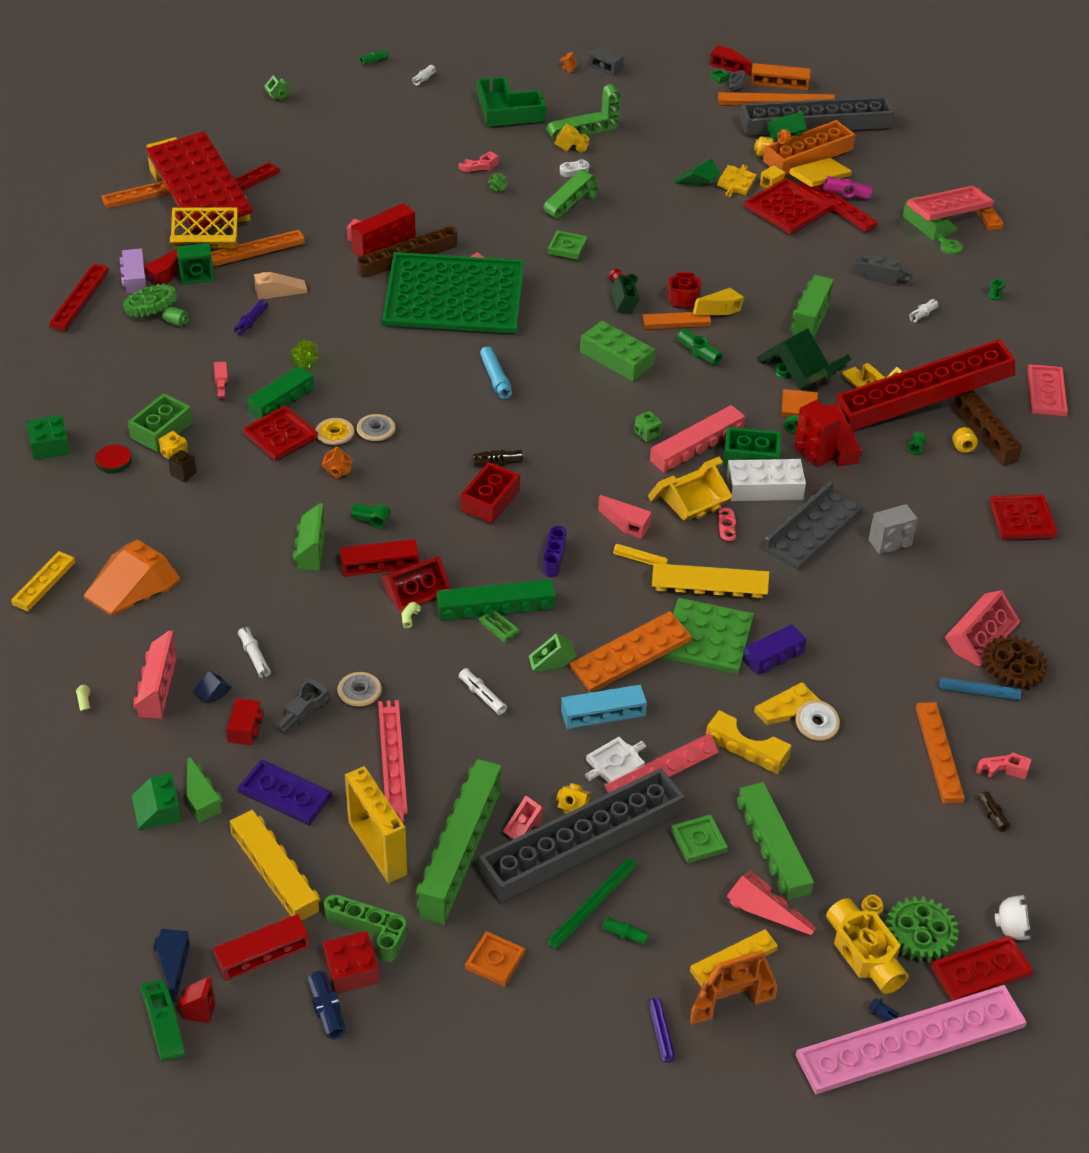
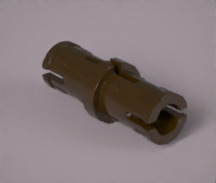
M988 791L981 793L978 796V800L986 810V816L989 819L991 818L999 832L1008 830L1011 825L1003 815L1001 806L996 804Z

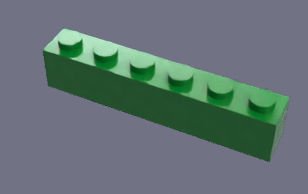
M552 579L437 591V608L440 621L481 617L483 615L491 616L494 614V611L499 614L555 609L556 595Z

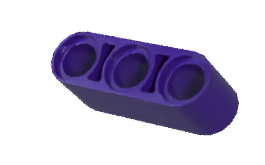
M554 526L549 532L543 555V574L547 577L557 576L561 569L567 530L562 526Z

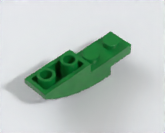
M164 980L140 984L141 994L150 1019L151 1031L161 1062L184 1057L185 1052L177 1018Z

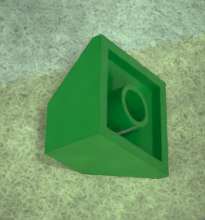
M712 158L691 168L673 181L678 184L703 185L708 183L709 185L716 181L715 177L720 175V172Z

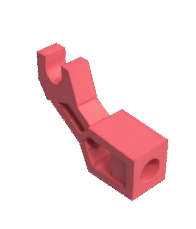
M489 151L482 155L478 161L465 159V164L460 162L458 169L463 172L490 171L499 165V156Z
M214 362L215 384L218 383V399H225V383H228L227 363Z
M1013 752L1010 755L983 758L979 761L976 773L980 774L981 770H987L989 772L988 777L991 778L997 771L1004 770L1007 775L1026 779L1032 759Z

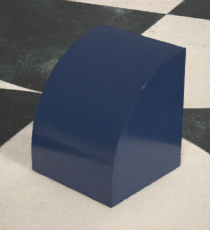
M208 671L194 690L204 701L214 702L225 696L232 687L220 675Z

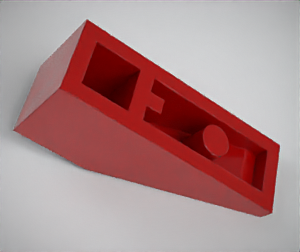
M717 45L711 52L710 66L733 72L744 71L748 76L751 75L752 62L733 49Z
M177 249L144 265L146 280L155 286L157 284L161 286L170 282L179 271Z

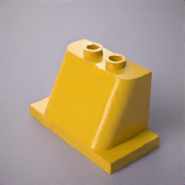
M720 456L704 462L699 470L678 479L673 475L659 481L648 494L650 502L662 498L684 522L693 518L698 520L710 511L712 513L717 512L721 509V506L733 498L718 471V468L723 463Z

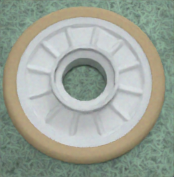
M819 700L808 701L801 705L796 713V725L799 731L811 740H828L839 730L840 719L838 713L826 702ZM820 717L823 720V724H815L812 718Z

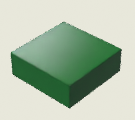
M720 68L711 72L709 78L720 84L729 80L730 74Z

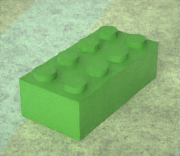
M814 275L812 280L808 281L807 288L802 294V300L799 299L797 309L793 312L792 319H795V321L792 323L790 332H793L792 336L808 328L812 336L815 337L830 306L834 279Z
M604 321L596 324L580 338V353L631 381L636 380L654 366V348Z

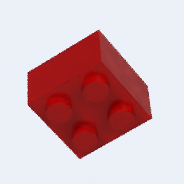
M367 931L323 942L324 958L336 994L380 983L379 967Z

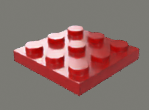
M283 406L242 428L243 434L274 461L315 440L318 436V432L287 406Z
M1044 494L990 496L989 503L1001 540L1056 538L1057 530Z

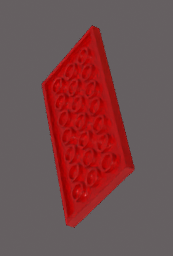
M205 131L146 148L148 157L178 208H238V218L253 214V208ZM194 213L191 217L197 221L202 215ZM210 213L207 217L213 222L219 215ZM227 213L223 217L230 221L234 217V213ZM221 218L215 225L225 221ZM190 219L187 220L188 225L191 227L194 223ZM206 219L199 223L203 229L210 224ZM196 226V227L192 230V232L198 231V230H200V229Z

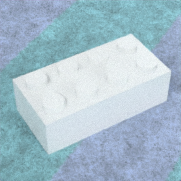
M801 459L728 460L727 482L729 491L733 496L731 501L804 499L806 482Z

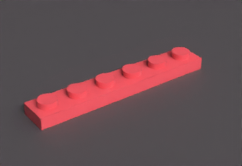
M711 733L706 734L604 785L607 793H610L660 768L670 777L719 753Z

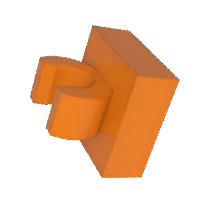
M569 52L559 60L564 62L561 68L566 69L567 73L573 72L578 65L574 52Z

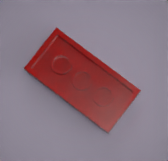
M1010 936L936 960L930 966L951 1001L1032 976L1034 971Z

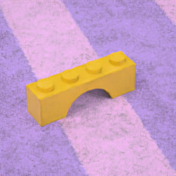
M719 710L706 729V734L711 733L715 744L764 767L768 771L779 774L790 758L792 745L774 736L763 741L748 739L737 729V719Z

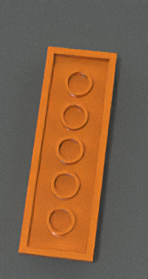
M669 611L570 663V669L589 693L596 692L691 642L692 636L672 612Z

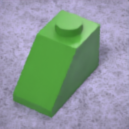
M556 633L531 653L529 660L532 670L538 672L563 668L577 655L573 642Z

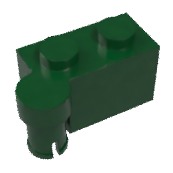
M618 274L614 281L611 293L616 311L628 314L633 313L640 300L635 285L638 281L636 275L629 274L627 277Z

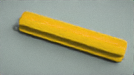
M616 544L613 553L621 557L652 566L653 563L668 564V559L621 544Z

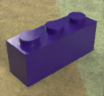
M791 624L746 646L743 661L757 675L768 672L773 667L784 664L795 656H800L805 651L806 638Z

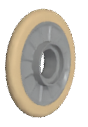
M382 414L365 416L357 424L358 434L368 441L386 440L394 434L396 429L394 421ZM378 426V427H380V428H379V429H373L372 427Z
M355 672L345 676L339 682L337 692L344 703L350 706L363 707L374 703L380 697L382 686L374 675L366 672ZM357 687L365 688L361 692H357L354 689Z

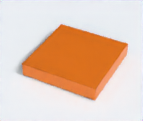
M783 389L781 417L799 415L800 407L818 399V392Z
M485 931L466 961L465 970L505 987L525 955L526 948Z

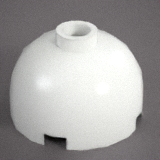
M1025 895L1008 897L1001 903L999 913H995L996 927H1001L1005 936H1010L1013 940L1017 941L1031 940L1030 935L1026 936V931L1030 930L1027 905H1022L1021 901L1025 899Z

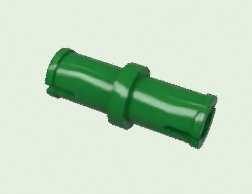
M387 50L373 51L370 54L360 56L359 61L361 65L377 63L380 60L388 59L389 54Z
M608 916L602 928L604 931L621 936L620 939H629L643 946L649 935L648 931L633 927L629 922L622 923Z

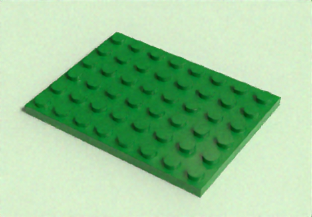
M394 252L382 326L516 334L524 260Z

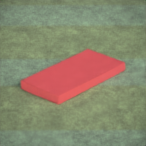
M1028 364L1031 413L1067 416L1068 408L1063 367Z

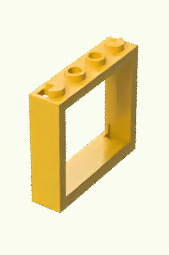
M365 766L345 774L348 823L388 884L406 876L407 852L404 824ZM395 824H398V825H399L398 828L393 829V825H395Z

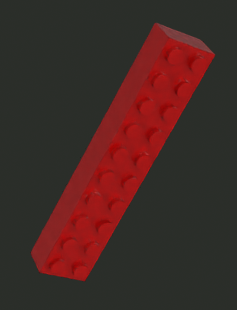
M998 339L836 394L837 404H839L844 412L847 422L850 423L851 431L1015 376V358L1002 340Z

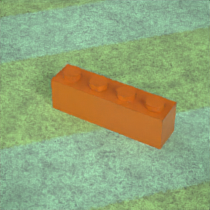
M753 63L750 85L808 91L811 69Z

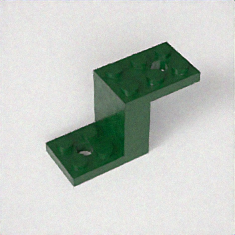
M808 328L757 356L759 363L765 360L768 363L780 356L799 389L805 386L808 389L825 379H829L836 374L837 370L839 372L848 367L846 364L852 360L848 354L828 364Z

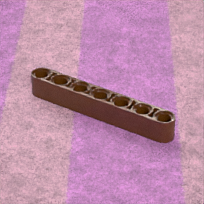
M445 227L360 256L357 259L358 275L367 278L391 270L394 252L437 254L457 246V229L455 227Z

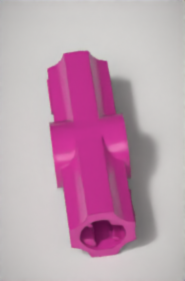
M827 176L824 181V190L843 194L846 198L856 197L868 200L872 194L871 186L855 183L851 179Z

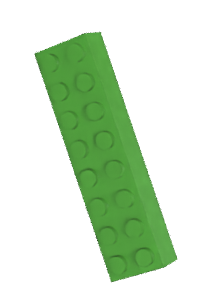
M477 759L474 767H470L467 783L464 782L461 788L460 799L457 798L454 803V813L448 816L447 829L445 832H441L439 838L440 845L438 849H434L431 858L432 863L430 866L427 865L425 869V879L417 887L416 895L419 896L417 909H419L420 919L441 925L446 924L500 796L501 765Z

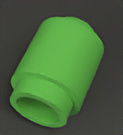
M171 306L163 311L162 317L167 323L183 327L189 321L188 312Z

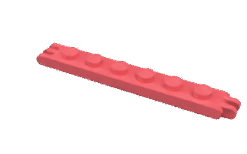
M390 700L386 701L387 707H383V702L378 701L385 797L400 820L404 822V815H408L399 700H395L392 707Z

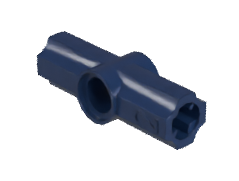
M320 970L313 972L312 975L307 977L313 996L316 1015L321 1019L327 1038L333 1040L341 1038L346 1033V1027L340 1013L341 1008L336 992H333L326 972H321Z

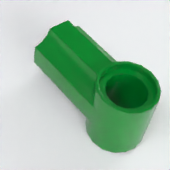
M354 503L351 512V518L370 522L377 529L384 528L391 515V509L384 504L372 507Z

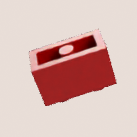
M236 698L226 729L228 743L253 745L255 737L258 738L259 722H262L264 719V710L261 709L260 701Z

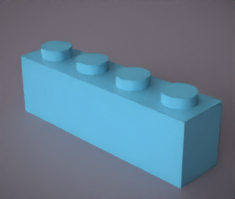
M641 685L562 697L561 712L567 729L646 716L647 702Z

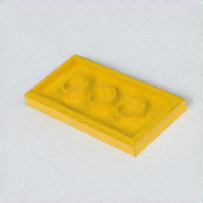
M827 158L790 168L789 174L810 187L824 184L827 176L842 179L851 176L852 171L835 160Z

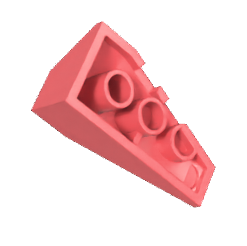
M751 870L741 876L727 895L730 899L729 902L737 909L742 908L747 912L812 935L817 929L799 911L793 908L790 910L787 900L782 896L779 897L772 894L771 890L773 888Z

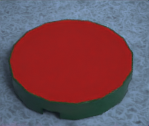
M117 444L102 447L95 455L96 466L105 473H119L123 471V468L126 466L128 468L131 465V451L127 447Z

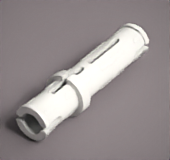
M244 627L238 631V636L243 643L244 651L249 654L258 672V676L260 678H263V674L264 677L269 676L271 670L258 648V641L253 638L248 627H245V630Z
M468 668L463 669L459 673V678L469 686V690L472 693H476L498 715L506 711L507 705L484 685V681L481 678H477Z

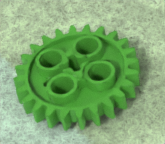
M157 284L154 287L151 285L150 287H144L142 290L139 289L138 292H133V295L125 299L123 307L125 313L131 317L134 315L135 317L139 315L143 317L146 314L149 316L153 313L156 314L158 311H163L162 309L168 308V305H173L172 302H176L178 297L175 288L170 286V284H162L161 286Z
M913 896L912 902L905 898L904 903L898 901L896 907L892 906L890 913L887 915L885 925L901 945V955L910 954V960L916 956L919 962L926 958L929 963H931L932 957L936 960H939L941 955L947 957L948 952H952L954 945L956 946L959 930H957L958 922H953L955 916L948 915L949 908L942 910V903L934 905V899L926 902L924 896L921 901H918Z

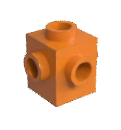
M337 446L325 454L321 466L338 479L343 475L349 474L352 469L353 459Z

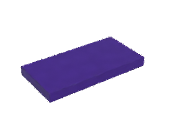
M262 759L238 787V793L308 826L332 797V791Z

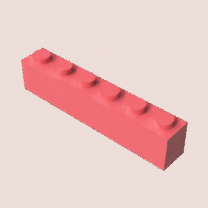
M730 405L653 446L650 453V462L665 473L725 440L727 427L744 428L745 415Z

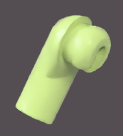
M411 602L402 611L401 616L404 628L412 627L411 616L420 612L421 607L419 604Z
M80 685L76 689L80 711L90 710L88 698L91 691L86 685Z

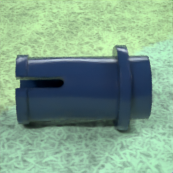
M874 998L868 1008L871 1010L872 1015L875 1013L886 1022L898 1018L899 1012L883 1003L882 998Z

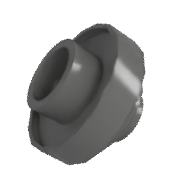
M744 71L733 73L727 83L728 87L732 91L743 89L746 85L747 74Z

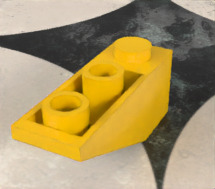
M732 288L712 293L696 299L693 314L731 315L741 311L744 296Z

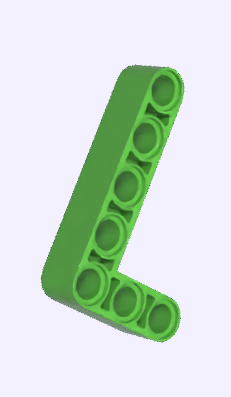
M613 84L606 85L603 89L602 111L552 121L547 125V132L553 140H556L557 135L566 123L575 127L581 135L617 128L620 123L621 94Z

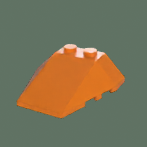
M136 539L125 544L112 554L83 596L86 600L112 616L133 607L134 603L142 599L147 601L151 599L150 596L160 592L163 594L169 591L181 581V578L164 555Z
M763 950L721 962L716 966L703 983L691 1009V1025L712 1019L715 1001L747 990L755 1005L776 998L778 985Z

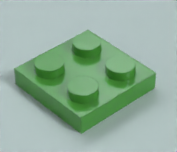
M557 230L547 248V254L578 260L587 243V236Z
M711 815L671 826V832L687 864L727 853L728 846Z

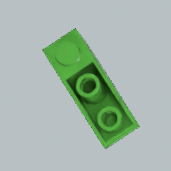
M189 757L187 762L188 805L198 823H201L222 812L221 803L223 799L218 791L215 792L213 790L211 780L208 777H204L199 763L195 764L192 758Z

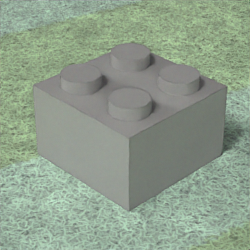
M907 504L876 512L873 514L868 540L879 555L912 546L918 518Z

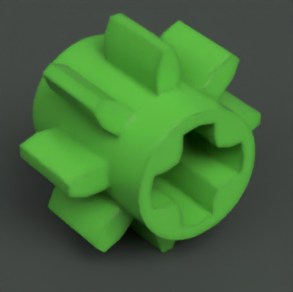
M502 173L492 174L488 180V183L491 184L489 188L494 192L503 191L507 185L505 181L507 177Z

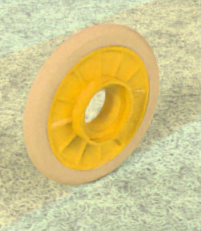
M342 418L326 419L316 427L318 432L317 439L327 445L344 444L351 440L355 431L353 425ZM338 430L339 432L332 433L331 431Z

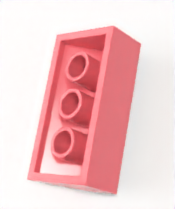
M1002 590L985 593L945 636V639L955 654L977 666H982L984 660H982L983 653L989 641L992 642L994 638L999 639L1000 635L1006 639L1007 635L1021 621Z
M168 631L151 643L150 650L146 651V666L142 667V681L138 682L137 688L138 697L134 698V709H137L138 717L163 719L177 661L173 631Z

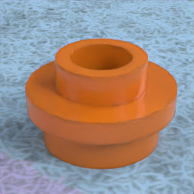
M782 129L778 134V141L781 145L790 142V132Z

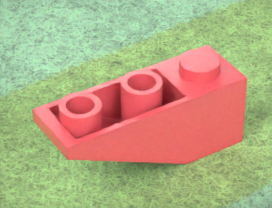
M602 495L599 496V512L625 534L640 539L644 537L651 525V511Z

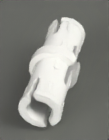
M429 65L426 69L420 70L419 74L412 78L413 84L418 86L423 81H427L436 72L435 67Z
M931 299L926 304H921L917 310L909 314L910 320L917 322L919 319L927 317L930 312L938 308V302H934L935 299Z

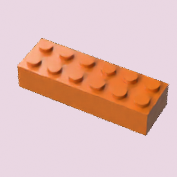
M835 120L807 130L803 134L791 136L788 144L781 145L777 141L766 145L763 162L769 167L776 166L787 175L790 172V168L833 158L853 150L856 134Z

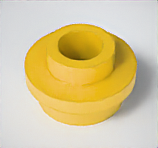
M868 895L863 899L861 908L862 911H875L877 915H880L883 912L884 905L880 897Z

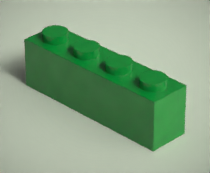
M297 366L248 397V412L261 419L277 409L291 404L314 389L313 374L301 366Z

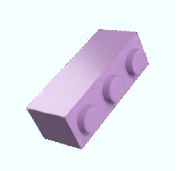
M142 248L122 250L123 257H120L122 287H126L127 293L138 292L139 289L142 290L146 287Z

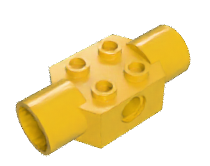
M845 898L836 902L828 910L826 918L837 931L834 942L835 946L859 978H871L883 994H890L901 988L908 980L909 975L897 960L901 945L875 911H860L852 899Z

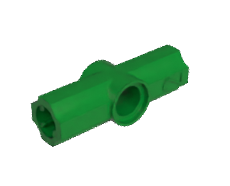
M685 328L680 330L677 335V341L692 350V355L695 358H704L714 366L720 364L723 359V353L709 345L706 337L696 336Z

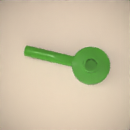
M938 235L937 240L941 242L940 249L943 252L951 255L962 252L963 245L959 241L946 239L944 236Z

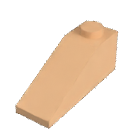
M273 272L254 274L258 300L308 293L304 280Z

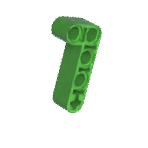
M583 169L579 170L546 201L543 207L544 212L559 219L582 196L585 195L590 199L595 198L599 192L596 177Z
M330 895L325 899V918L329 923L359 933L367 931L369 936L377 938L378 957L382 961L391 962L397 958L407 937L406 919L403 916L340 895Z

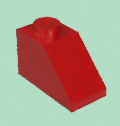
M207 977L187 986L184 996H180L178 1009L181 1010L184 1020L210 1023L216 1006L212 978Z

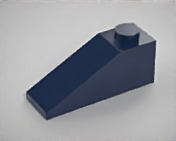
M161 929L159 938L156 937L154 941V951H157L171 1000L176 1002L190 948L189 933L182 930Z

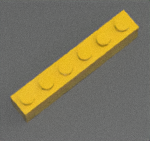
M653 563L652 586L656 587L655 590L667 591L668 587L675 588V592L685 593L686 589H694V593L705 594V590H711L713 595H724L725 592H732V596L744 597V593H752L751 597L763 598V594L768 595L769 571Z
M250 810L230 820L232 836L289 915L292 917L298 914L300 919L304 920L319 912L318 902L320 897L315 889L311 890L304 874L300 875L296 863L293 859L289 860L283 845H278L274 833L266 829L263 818L260 815L257 816L253 810Z

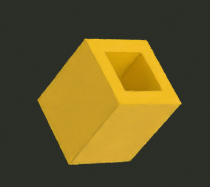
M773 165L761 172L760 186L765 189L783 180L785 172Z

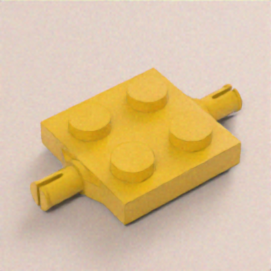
M745 164L742 165L741 169L727 165L718 180L717 186L727 190L725 195L728 198L733 193L746 196L757 174L746 171L748 166H745Z

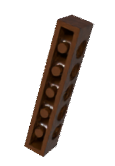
M974 390L947 399L948 403L1002 466L1019 461L1022 445Z

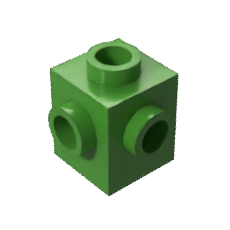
M274 75L264 86L273 99H279L280 101H283L291 91L288 86L289 83L285 79H279Z
M651 411L635 417L634 430L636 434L648 442L661 436L662 422Z

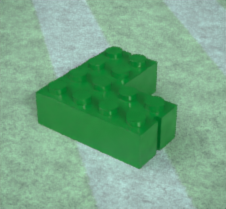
M504 76L492 78V92H490V78L476 79V95L487 127L546 121V105L540 90L511 92Z

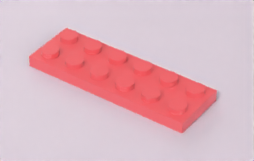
M972 185L909 199L907 205L914 212L923 216L925 220L932 221L992 207L994 200Z

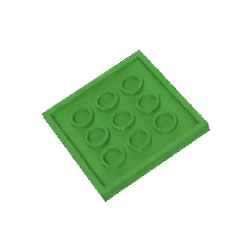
M678 598L673 615L690 633L692 641L661 658L739 674L754 613Z

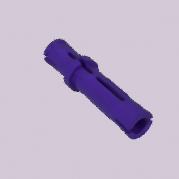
M260 299L247 315L241 317L240 322L234 327L235 333L240 329L237 334L242 335L247 328H250L257 317L268 308V302L266 301L262 305L265 300Z

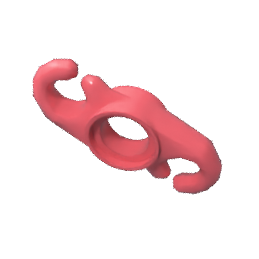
M727 507L721 508L718 511L720 537L727 542L734 541L737 538L735 535L736 520L734 511ZM723 512H727L728 515H725V516H724V515H722V513H723ZM723 523H730L732 525L724 526ZM729 533H730V534H732L733 536L728 537V536H726V534H729Z

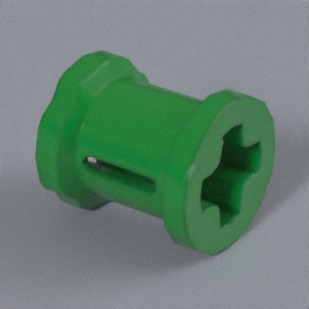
M996 278L990 282L991 290L988 292V297L991 300L998 301L1003 297L1002 289L1005 287V282Z
M919 431L912 433L911 441L907 445V449L911 454L918 455L922 453L923 445L927 439L926 435Z

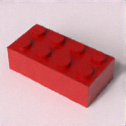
M402 203L351 225L352 252L360 257L416 238L415 211L405 203Z

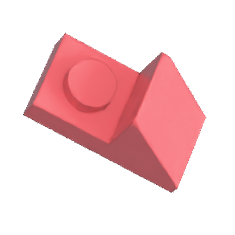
M525 796L503 832L512 839H515L531 831L533 826L540 827L544 807L530 797Z

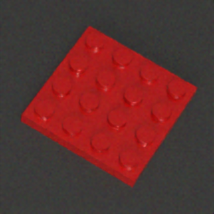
M784 178L744 201L745 208L790 235L828 213L833 207L831 203L788 178Z

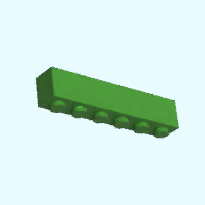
M764 782L741 787L739 797H737V805L745 814L746 824L751 826L753 830L754 840L759 843L761 854L769 863L771 875L775 876L778 881L780 893L784 894L787 901L811 895L814 881Z

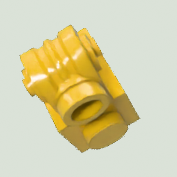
M566 123L557 135L554 144L566 152L572 145H576V150L583 153L587 150L589 137L585 134L581 135L575 127Z

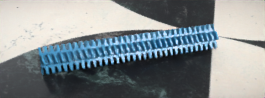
M940 678L939 689L941 687V690L944 687V690L949 688L950 691L951 688V691L956 689L957 692L959 689V692L964 690V693L966 690V693L969 691L970 694L971 691V694L976 692V695L979 692V695L984 693V696L989 694V696L993 697L994 694V697L999 695V698L1004 696V699L1007 696V699L1012 697L1013 700L1014 697V700L1017 698V701L1018 698L1020 701L1022 689L1017 690V688L1012 689L1010 687L984 683L979 684L975 682L974 684V682L969 683V681L964 682L961 680L959 682V680L955 679L954 681V679L949 680V678Z

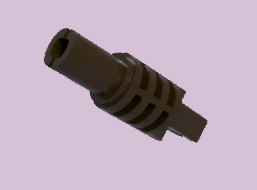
M501 449L500 451L491 450L490 452L484 451L472 454L474 467H484L488 462L498 466L502 464L503 466L509 462L523 461L522 450L506 451Z

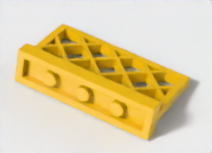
M172 208L170 236L172 248L210 243V248H238V208ZM176 213H184L186 217L178 221ZM194 213H200L202 215V217L197 221H195L191 216ZM210 213L219 215L213 222L207 217ZM227 213H234V217L230 221L223 217ZM222 218L227 224L220 229L215 224ZM188 219L194 223L189 229L183 225ZM204 219L210 222L205 229L199 225ZM180 226L185 230L182 235H175V230ZM196 226L202 230L198 235L191 233ZM212 226L218 230L215 235L207 233ZM230 226L233 229V235H226L223 231Z

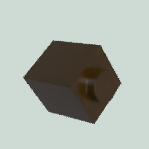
M181 449L168 459L171 476L184 483L197 473L195 456Z

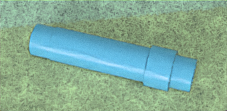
M491 347L482 348L480 355L492 381L495 393L501 399L509 398L512 395L511 384L507 376H505L496 354Z

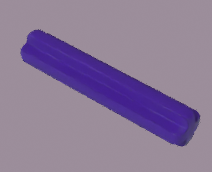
M652 998L649 1001V1007L662 1060L664 1062L673 1061L675 1059V1052L662 1000L660 998Z

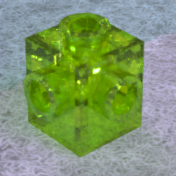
M301 339L291 350L293 365L309 369L317 359V344Z

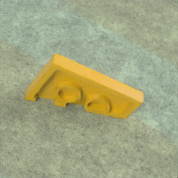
M801 682L755 706L754 712L766 725L789 721L791 717H796L799 707L804 703L812 700H821Z

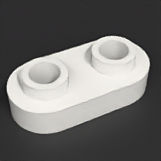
M585 160L565 162L560 165V174L564 177H571L581 169L589 172V163Z

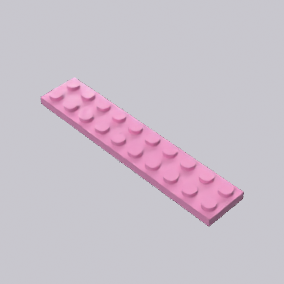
M1005 985L798 1049L796 1050V1057L816 1095L1025 1028L1027 1022Z

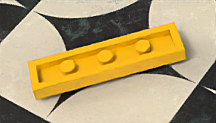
M58 551L11 599L12 605L29 612L75 564L74 557Z
M764 929L691 965L690 972L702 987L719 963L759 950H763L765 956L777 951L778 945L767 930Z

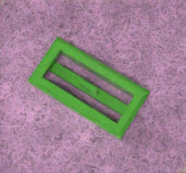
M496 611L491 616L498 621H495L489 615H483L479 618V622L505 643L508 642L509 638L512 639L515 634L518 635L520 633L519 628ZM502 624H503L504 626H506L508 629H510L511 631L509 632L507 629H505V628L502 626Z

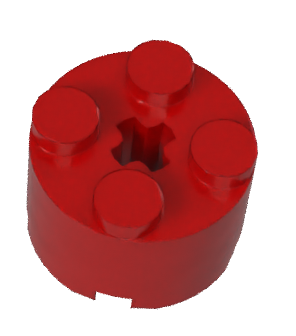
M687 271L677 272L673 277L671 275L668 281L667 293L670 305L675 308L688 307L693 309L696 299L700 298L701 279L696 278L694 273Z

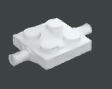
M617 737L587 755L586 761L594 769L585 773L586 779L591 781L597 776H601L607 782H610L644 765L645 762L638 756V752L646 749L645 743L640 741L636 745L631 746L620 737Z

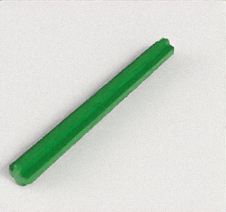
M626 858L548 938L547 944L554 950L557 949L636 868V862L631 858Z

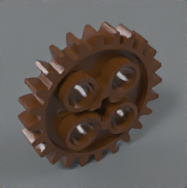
M1008 634L1006 639L1000 635L999 639L994 638L992 642L989 641L984 650L982 660H984L983 666L988 667L986 673H992L991 679L998 678V684L1004 682L1005 687L1012 685L1013 689L1019 686L1022 690L1026 686L1030 690L1032 685L1037 687L1038 683H1041L1045 678L1048 664H1046L1047 658L1043 657V651L1038 652L1039 646H1032L1033 641L1027 643L1025 637L1019 640L1018 635L1011 638Z

